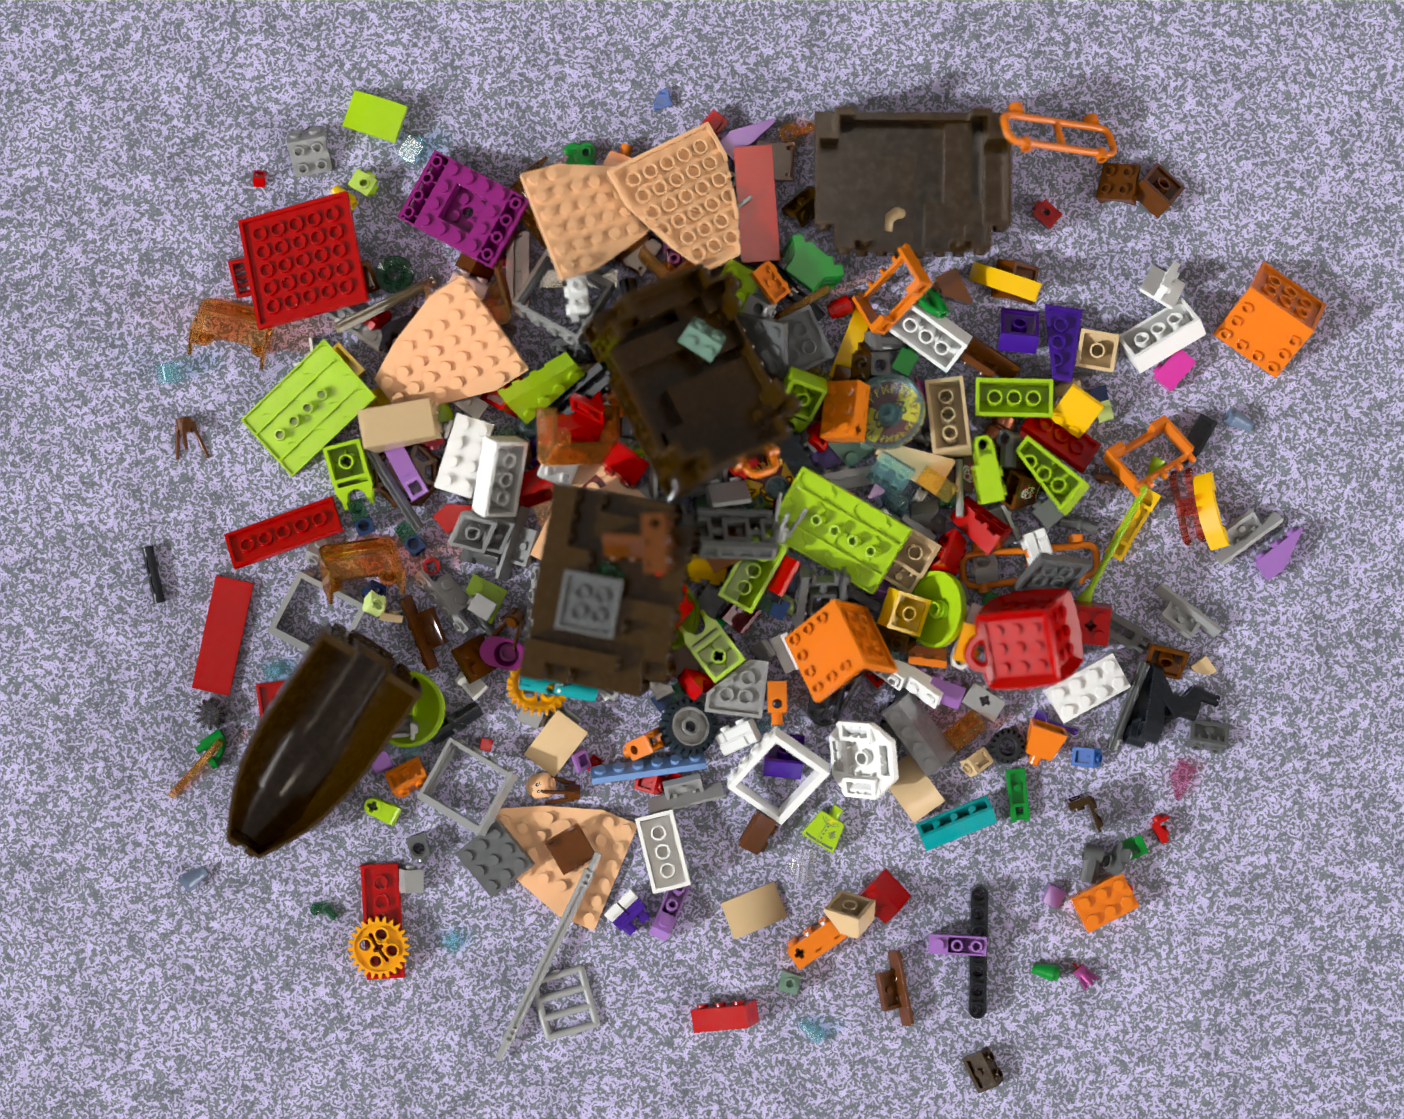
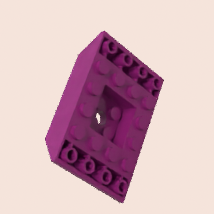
M434 150L397 217L427 235L493 269L526 210L529 200ZM472 208L473 215L466 218V210Z

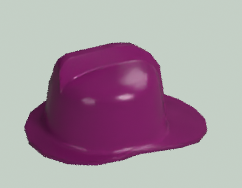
M492 636L482 642L480 656L490 666L512 671L520 667L524 648L518 643L516 649H512L514 640Z

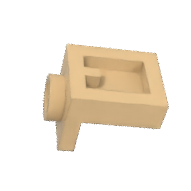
M385 602L379 620L404 624L405 616L400 615V611L389 610V613H386L387 602Z
M984 746L960 761L963 771L969 777L979 774L994 763V760Z

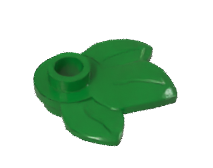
M590 142L582 144L570 143L563 149L564 154L568 156L565 164L596 165L594 161L596 148ZM585 148L589 150V155L583 153Z

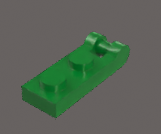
M1025 768L1005 769L1010 822L1015 823L1017 820L1030 821ZM1016 807H1022L1023 812L1016 813Z

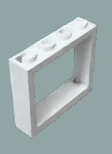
M775 726L769 733H765L763 740L759 744L756 743L753 746L751 753L747 757L744 756L741 759L739 766L735 770L732 769L730 771V775L727 777V788L782 825L830 774V764ZM775 743L814 769L779 808L740 782Z

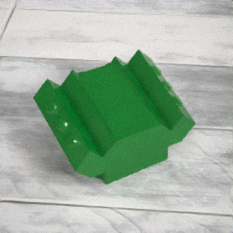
M804 234L792 235L782 250L783 260L787 264L784 271L813 294L818 288L821 291L833 290L844 276L843 264L834 265L833 256L823 253L814 245V242L805 243Z

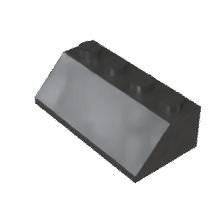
M908 692L880 712L927 777L943 766L956 753L913 693Z

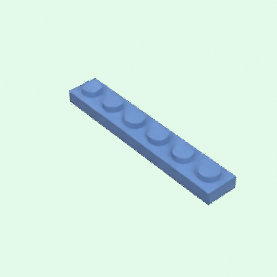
M702 752L692 757L672 755L590 767L592 785L702 770L707 769L705 755Z

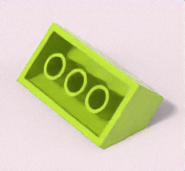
M976 378L975 416L1053 418V379Z
M751 537V542H759V537ZM776 541L778 543V551L774 560L742 559L736 562L718 596L752 614L789 546Z

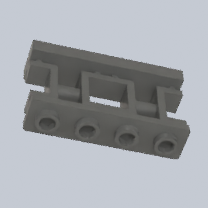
M697 508L694 516L695 527H705L706 536H699L697 542L699 546L697 551L698 558L774 560L778 551V543L776 538H766L765 529H771L773 512L764 509ZM711 523H720V528H712ZM749 524H757L758 529H750ZM727 528H743L744 537H728ZM713 536H721L722 541L713 540ZM751 537H759V542H751Z
M799 565L791 622L792 631L810 618L804 617L805 609L807 616H813L825 606L813 605L814 598H830V601L833 599L841 601L848 599L847 585H850V573H847L845 566H841V570L834 568L833 575H817L815 568L808 570L807 565ZM809 580L811 581V585H812V586H820V587H809ZM827 586H838V592L836 593V588H835V587H827Z

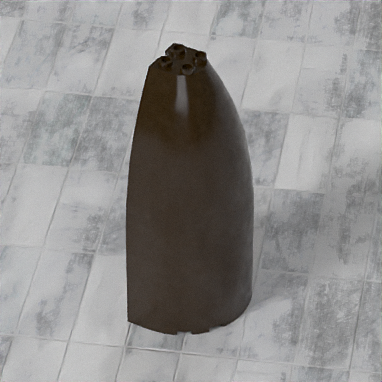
M330 622L324 624L267 706L241 757L229 805L226 839L230 845L236 848L241 846L245 848V854L252 858L260 859L307 833L325 819L348 796L371 768L423 694L421 683L416 677L412 678L411 671L403 663L399 662L397 664L393 658L394 655L353 629L349 632L344 625L334 623L333 626Z

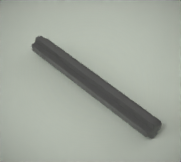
M366 450V457L414 531L421 529L423 523L379 454Z
M1140 661L1130 685L1131 687L1128 690L1107 748L1112 751L1118 750L1149 670L1150 664L1148 662Z

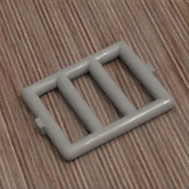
M582 964L559 970V968L552 970V973L546 974L542 983L578 973L581 981L580 985L545 995H540L538 989L534 997L544 1037L547 1041L569 1035L570 1037L577 1036L579 1032L600 1026L589 981ZM584 992L586 1003L546 1014L543 1003ZM589 1010L592 1021L551 1032L548 1021Z

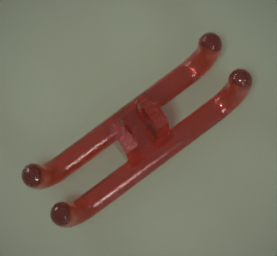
M1190 467L1184 471L1189 498L1181 499L1177 481L1178 473L1171 471L1169 474L1180 533L1186 546L1192 543L1185 519L1187 515H1193L1198 540L1202 543L1206 542L1197 511L1192 478L1193 470Z

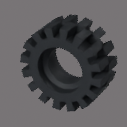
M999 730L990 740L991 754L996 760L1004 764H1012L1019 761L1018 759L1022 758L1023 752H1025L1023 737L1014 730ZM1004 739H1011L1014 742L1015 748L1013 752L1005 754L1001 751L1000 744Z

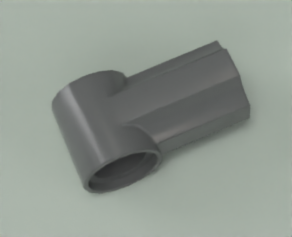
M871 331L864 333L865 342L871 352L901 350L903 341L892 333H886L885 335L872 333Z
M1003 429L997 435V443L1001 446L999 465L1002 466V469H1016L1017 452L1015 450L1022 443V436L1017 432Z
M463 548L459 560L473 564L478 563L496 569L500 554L487 550L483 554Z
M1085 843L1083 848L1085 852L1082 853L1083 863L1080 881L1096 884L1099 865L1104 857V847Z

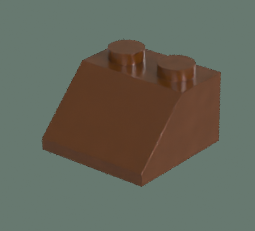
M1157 162L1138 182L1135 196L1137 201L1147 208L1151 214L1159 218L1172 205L1185 187Z
M997 259L996 269L1037 282L1038 267L1014 260ZM992 288L991 297L1026 305L1033 304V301Z
M956 267L932 280L933 285L931 287L940 294L941 298L965 306L973 302Z
M602 533L604 556L610 557L612 561H621L622 557L629 558L630 562H641V558H643L642 534Z
M756 809L738 841V846L756 855L759 852L763 853L768 846L767 838L769 835L773 836L778 828L775 825L777 822Z

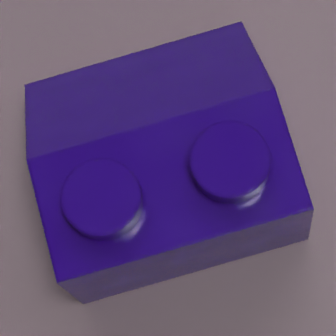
M1001 308L998 350L1036 354L1039 341V312Z
M788 734L804 745L805 736ZM775 743L764 755L763 776L801 780L803 761Z

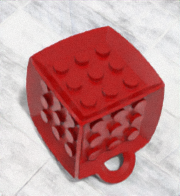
M1058 588L1034 589L1000 595L990 600L976 615L975 635L967 641L964 647V660L968 667L974 671L982 672L988 687L997 690L1044 687L1059 684L1071 677L1083 662L1080 623L1071 591ZM979 644H983L985 662L977 661L974 656V650Z

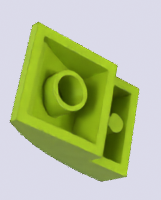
M354 90L342 127L396 144L408 107Z

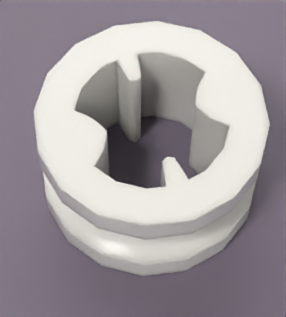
M919 487L911 501L922 502L928 491H923L922 487Z

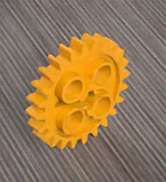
M520 667L515 671H510L511 677L507 679V683H509L507 684V690H509L508 697H513L511 699L512 704L517 702L516 709L523 707V713L529 710L530 716L537 712L538 717H540L541 712L544 711L547 716L549 710L555 713L556 707L561 708V702H566V697L563 695L546 697L544 693H539L540 701H537V692L518 688ZM549 684L547 688L553 690V685ZM530 693L533 697H526L525 694Z
M376 916L375 921H373L369 917L368 924L365 921H361L362 928L359 926L355 927L358 933L352 932L350 934L354 939L348 940V943L353 944V946L347 949L348 951H353L349 958H355L352 965L359 964L360 966L357 971L364 969V976L371 972V978L378 974L379 979H381L383 973H385L388 978L390 971L396 974V967L403 968L400 962H407V959L403 956L410 954L409 951L405 950V948L410 947V944L405 943L409 936L403 937L402 934L406 930H399L400 923L394 926V919L387 922V916H385L380 921L379 916ZM377 930H385L387 937L384 939L379 938ZM369 933L373 934L378 945H383L382 952L388 957L389 962H386L380 950H375L376 943L369 936ZM368 940L371 947L369 949L362 948L361 941ZM390 945L395 946L397 954H389L387 947ZM373 956L380 957L381 964L374 965L371 958Z

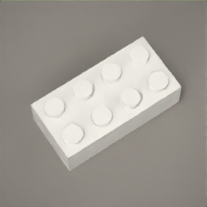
M1181 298L1173 309L1166 307L1122 333L1119 345L1124 355L1137 371L1142 373L1206 335L1200 318L1185 300Z
M913 304L889 330L890 333L946 373L973 338V336L948 318L938 319L936 315L930 314L919 304Z
M459 413L456 414L434 485L435 488L469 499L473 498L483 437L492 436L495 428L494 424Z
M517 436L483 437L472 504L473 512L483 517H516L528 448L527 441Z
M1110 652L1078 669L1065 681L1049 685L1043 690L1059 720L1064 724L1131 686L1114 654Z
M668 810L636 818L635 821L653 894L690 886L691 881L674 811Z

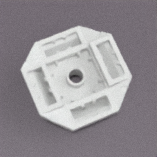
M852 720L837 722L835 729L829 736L832 775L841 787L844 797L880 798L899 779L896 741L874 722Z

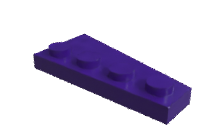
M1045 304L1052 379L1072 382L1083 310Z

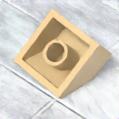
M840 890L824 908V913L841 934L858 939L874 920L875 900Z

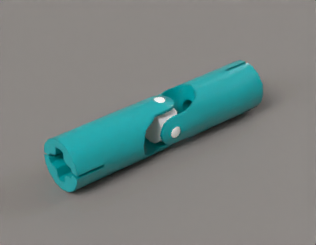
M525 677L519 678L518 688L521 690L557 696L563 695L564 697L595 702L597 688L573 683L564 684L549 680L540 681ZM552 684L553 690L548 689L547 686Z

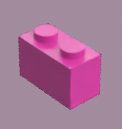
M1181 349L1167 357L1163 364L1159 363L1153 369L1155 374L1152 378L1170 392L1195 365L1196 361Z

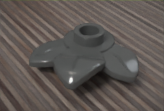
M1121 841L1113 848L1111 855L1105 856L1102 861V868H1104L1105 872L1111 873L1114 876L1121 875L1125 871L1124 865L1128 864L1132 858V850L1124 849V844Z

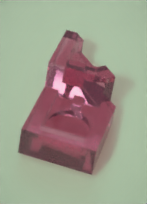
M1180 758L1170 774L1175 797L1178 801L1181 799L1189 781L1197 770L1195 766Z

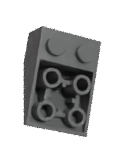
M581 327L577 328L572 332L577 334ZM563 337L550 343V347L556 357L567 352L576 363L588 364L590 362H597L586 337L580 346L567 343Z
M1046 493L1047 498L1037 500L1031 505L1032 510L1030 511V514L1041 527H1045V530L1053 526L1064 515Z

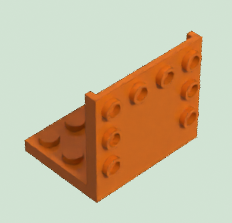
M1263 261L1247 291L1216 328L1213 335L1276 378L1315 331L1327 304Z
M833 599L784 638L814 701L817 703L823 701L864 668L890 674L898 671L867 606Z

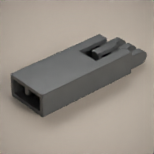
M1112 611L1109 638L1130 650L1133 648L1144 654L1145 650L1139 647L1140 644L1148 647L1149 644L1143 641L1145 637L1151 641L1153 637L1144 633L1141 627ZM1089 620L1088 626H1092L1093 621ZM1122 625L1123 627L1132 631V634L1124 630V636H1122L1117 632L1118 630H1120V627Z

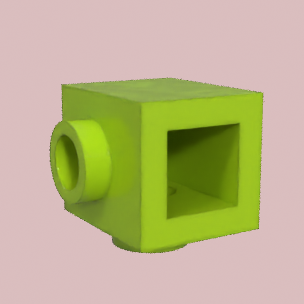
M358 168L347 184L367 198L371 195L374 196L379 189L378 181L375 179L376 175L368 170L364 173Z

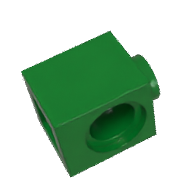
M909 346L906 348L902 347L890 368L908 377L919 358L916 355L917 351Z

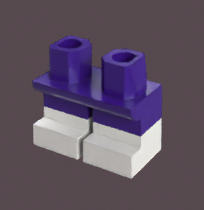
M631 888L604 913V916L620 931L623 930L630 936L638 929L631 922L635 917L642 923L650 918V914L645 908L646 905Z

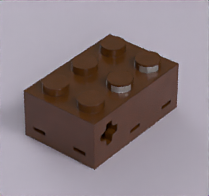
M670 512L641 514L643 573H655L661 576L666 572H672L676 566L675 556H672V548L675 547L674 536H671V528H674L673 516H670ZM655 521H661V525H655Z

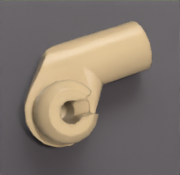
M894 207L886 213L883 231L892 232L894 221L900 218L903 219L906 214L905 210L900 207Z

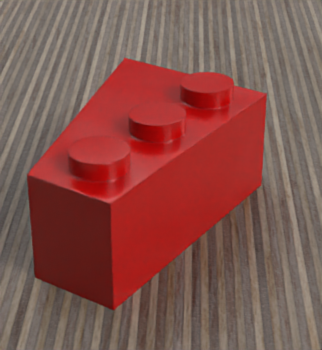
M565 413L542 418L536 433L542 449H549L553 441L570 448L597 447L604 425L579 413L566 416Z
M969 496L964 497V517H956V508L949 517L987 555L1002 548L1013 531L1011 527L980 504H977Z
M756 999L735 1000L730 1003L721 1001L716 1002L715 1005L701 1003L691 1010L694 1033L746 1029L759 1022Z

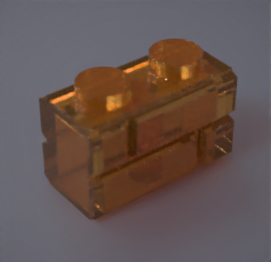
M972 709L946 730L943 735L958 753L987 728L984 721Z

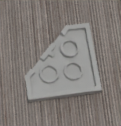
M749 659L707 692L704 712L762 719L769 661Z

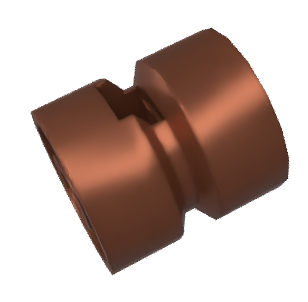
M991 417L992 423L987 424L982 434L988 435L997 442L998 433L1003 429L1012 431L1017 421L1011 417Z

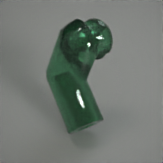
M612 561L602 562L596 567V572L599 575L613 574L619 580H622L626 575Z
M315 902L310 907L311 914H326L331 921L339 915L328 902Z

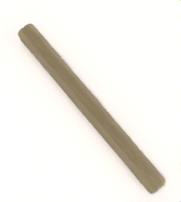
M429 276L334 323V329L337 333H342L435 287L436 280L433 276Z

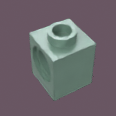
M782 969L777 986L778 990L797 995L801 974Z

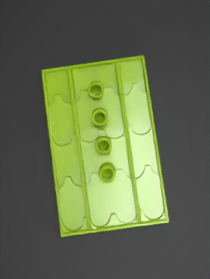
M324 339L259 401L241 421L289 475L293 477L358 415V410L365 409L376 396Z
M802 467L781 502L777 525L782 523L786 513H789L786 525L790 529L803 510L808 508V511L792 532L791 537L786 538L784 544L833 572L834 568L841 570V566H845L847 573H850V582L871 594H875L913 529L813 470ZM765 529V533L771 536L773 531L771 529Z

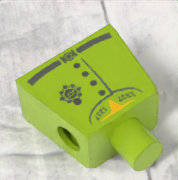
M835 804L829 813L821 809L802 830L801 834L833 853L845 825L838 820L844 810Z

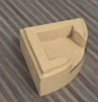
M1206 655L1190 666L1193 671L1203 675L1217 672Z

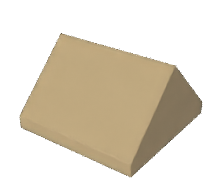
M1082 328L1075 366L1113 373L1119 352L1120 334Z

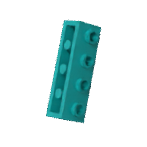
M987 795L921 821L916 824L926 851H929L995 824L997 819Z

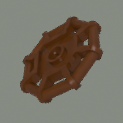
M422 443L405 446L404 448H412L409 456L424 482L429 485L428 489L430 492L415 501H412L410 498L407 499L411 506L421 507L437 489L434 485L439 472V465H437L439 457H436ZM417 451L428 460L424 463L415 456ZM385 452L380 453L379 456L384 462L387 456ZM384 463L402 492L407 493L391 463L388 465ZM430 465L432 480L426 479L425 467ZM373 468L374 491H378L392 504V507H398Z

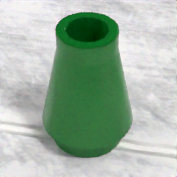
M1034 963L1032 974L1050 982H1058L1061 967L1056 966V964Z

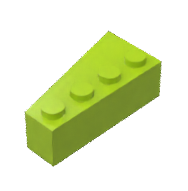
M1026 436L1015 451L1056 504L1060 512L1067 516L1089 489L1090 485L1033 439Z

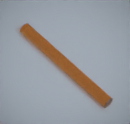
M827 285L776 313L772 319L778 320L832 292L831 288Z
M217 739L168 795L174 799L224 743Z

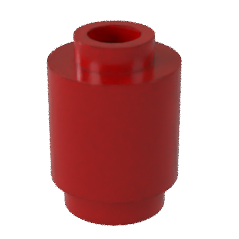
M847 295L832 300L830 304L826 305L831 319H839L853 313V308L856 307L852 297L848 298Z

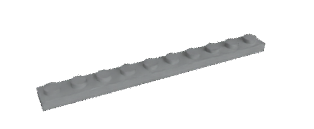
M346 307L324 314L338 322L356 312ZM363 322L348 329L349 332L382 355L387 356L388 353H384L385 347L382 352L378 350L382 339L380 329L371 330ZM476 396L451 402L478 420L489 406Z

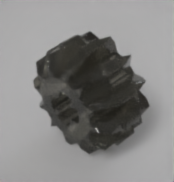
M210 698L209 703L206 699H203L202 703L204 706L200 704L196 706L201 712H194V715H200L201 717L196 722L203 721L201 728H205L208 724V729L213 730L214 724L215 728L219 729V722L222 724L226 722L221 716H228V713H222L221 711L226 706L219 707L221 700H217L214 704V698ZM213 709L215 711V713H213L215 714V717H211L209 719L207 717V715H209L207 714V711H211Z

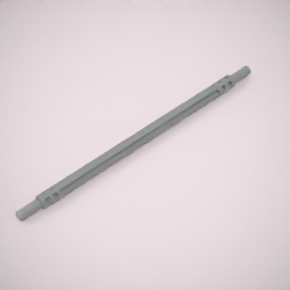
M596 851L588 867L584 869L517 1010L502 1038L503 1042L495 1056L499 1061L503 1060L509 1045H512L583 896L595 875L594 870L602 854Z

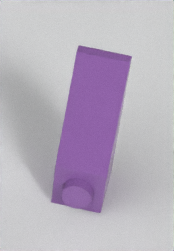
M769 119L732 130L729 133L724 132L718 140L724 148L727 157L734 162L733 147L751 146L776 121Z

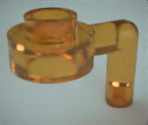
M785 123L779 130V137L783 142H794L798 135L809 134L814 129V124L808 123L804 127H797L793 123ZM785 131H791L792 135L787 137Z

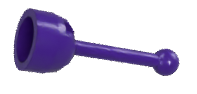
M1037 709L1034 715L1035 719L1063 727L1072 735L1078 733L1076 728H1069L1048 719V714L1043 710Z

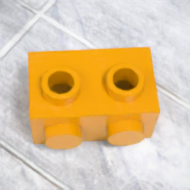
M964 622L957 639L952 657L953 660L966 663L963 653L967 641L975 635V625ZM978 646L974 650V656L976 660H978L980 651L977 650Z

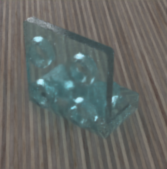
M882 451L866 478L895 496L900 497L916 470L886 451Z

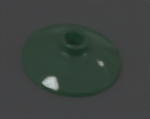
M389 256L378 264L376 281L385 292L395 294L412 285L414 270L410 262L405 258ZM396 272L399 276L397 279H393L391 274Z

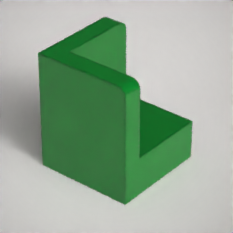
M1139 833L1122 841L1124 849H1130L1133 852L1131 860L1149 852Z

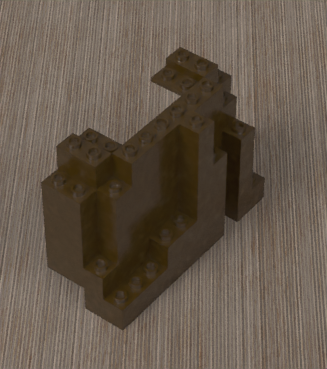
M836 107L834 112H815L813 117L815 160L814 228H818V231H830L833 228V251H838V255H849L850 251H852L858 257H866L868 253H875L876 257H886L887 253H895L899 257L900 254L897 249L902 247L904 243H907L918 259H923L928 254H933V257H945V254H953V257H964V254H968V252H974L975 256H984L992 249V229L993 232L1001 233L1011 226L1012 143L1004 135L1000 120L1002 113H993V108H972L970 113L856 112V107ZM894 207L904 209L905 217L894 221L893 231L884 232L883 226L886 213Z
M703 262L621 295L611 309L590 317L582 328L598 363L606 361L612 373L608 383L668 501L689 493L694 487L714 479L720 472L780 447L791 436L790 427L786 422L791 421L802 409L801 401L795 396L794 392L786 394L785 386L780 382L779 378L776 377L771 380V377L766 374L761 358L754 351L753 342L748 339L746 329L737 317V313L742 309L741 300L735 295L740 288L737 277L733 275L732 271H729L711 279L710 271L704 266ZM693 317L703 320L708 326L719 330L726 336L722 347L711 362L678 342Z
M555 483L530 612V619L533 620L530 635L525 639L519 670L520 677L540 681L549 680L564 684L573 683L637 697L648 692L650 681L647 679L668 682L672 677H675L676 666H674V661H672L675 649H672L673 641L676 642L678 637V630L675 629L677 622H680L682 611L679 610L680 603H684L686 595L683 587L684 583L687 584L689 579L687 567L688 564L691 565L693 559L691 548H696L699 536H702V533H699L700 528L677 524L682 519L683 510L680 509L681 505L592 487ZM670 512V516H673L674 528H671V536H674L675 547L672 548V556H675L676 566L672 572H666L661 576L655 573H643V558H641V562H630L629 558L622 557L621 561H612L610 557L604 556L602 533L642 534L641 514ZM655 521V525H661V521ZM565 569L624 580L613 639L554 628Z

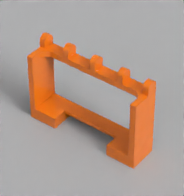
M904 243L902 247L897 249L900 254L899 257L895 254L891 257L892 265L887 270L882 267L879 270L881 276L875 282L870 280L867 283L869 289L865 293L859 291L857 296L854 295L852 297L872 333L885 335L933 285L915 253L907 243ZM905 262L915 278L905 288L908 294L888 315H880L878 317L868 300Z
M1163 415L1150 423L1146 433L1124 445L1120 441L1106 449L1103 461L1126 487L1138 497L1141 495L1139 488L1144 485L1149 489L1153 488L1154 483L1152 480L1159 476L1166 480L1169 478L1167 471L1174 467L1177 471H1181L1183 469L1182 462L1188 459L1190 463H1194L1196 458L1192 454L1194 446ZM1164 433L1183 455L1139 481L1119 458L1159 434Z

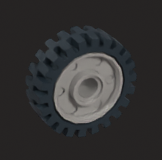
M692 699L679 700L667 707L661 715V720L659 721V726L661 727L658 729L659 733H662V736H660L661 741L664 740V746H669V751L676 752L675 755H682V757L696 756L713 744V740L716 738L714 733L717 731V727L714 724L717 722L716 719H712L713 713L704 712L703 702H697V700L694 701ZM685 724L690 727V732L687 731Z

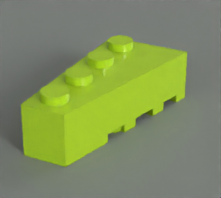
M565 352L545 363L542 369L531 371L528 377L521 381L517 379L512 382V386L507 389L502 388L497 392L527 425L581 379L585 373L572 357Z

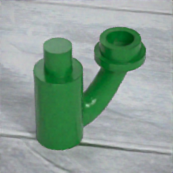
M929 288L926 291L928 302L925 301L926 296L923 294L914 303L919 304L930 314L936 315L938 319L944 318L949 314V310L940 294L935 292L933 288Z
M220 728L200 740L201 744L195 747L198 754H200L204 750L208 752L218 745L215 757L212 755L207 760L212 769L220 767L219 762L226 749V737Z

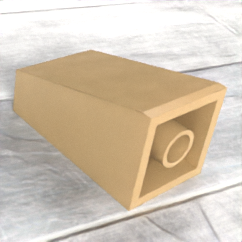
M430 398L357 411L363 447L375 453L442 438L441 432L443 428L437 415L439 413V406L435 400Z
M901 445L888 449L877 448L874 452L876 461L933 495L937 494L956 462L951 458Z

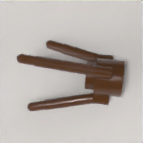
M191 417L176 419V425H174L176 459H179L180 435L183 437L185 450H188L186 434L191 433V429L206 458H209L207 449L196 428L195 421L191 422Z
M512 607L508 613L499 619V622L504 620L505 622L490 637L497 636L507 625L512 628L518 626L512 649H516L522 628L526 624L523 620L525 617L523 611Z
M551 776V778L568 784V786H565L564 790H542L543 794H563L564 797H567L546 801V805L574 802V800L580 799V784H575L576 781Z

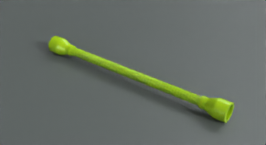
M1153 456L1149 463L1146 477L1165 466L1167 462ZM1146 485L1140 488L1141 495L1135 497V501H1133L1130 510H1128L1129 512H1127L1128 514H1126L1122 521L1123 523H1121L1122 525H1120L1121 527H1119L1115 534L1116 536H1114L1115 538H1113L1108 547L1107 553H1105L1101 560L1102 562H1100V566H1098L1095 575H1093V579H1091L1088 587L1086 586L1085 590L1078 595L1076 600L1092 602V596L1095 592L1094 588H1096L1100 577H1102L1101 575H1103L1107 564H1109L1108 562H1110L1114 551H1116L1115 549H1117L1121 538H1123L1122 536H1124L1128 525H1130L1129 523H1131L1135 512H1137L1136 510H1138L1142 499H1144L1143 497L1147 493L1148 487Z

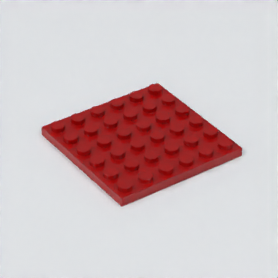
M347 191L238 220L257 328L260 331L369 302Z

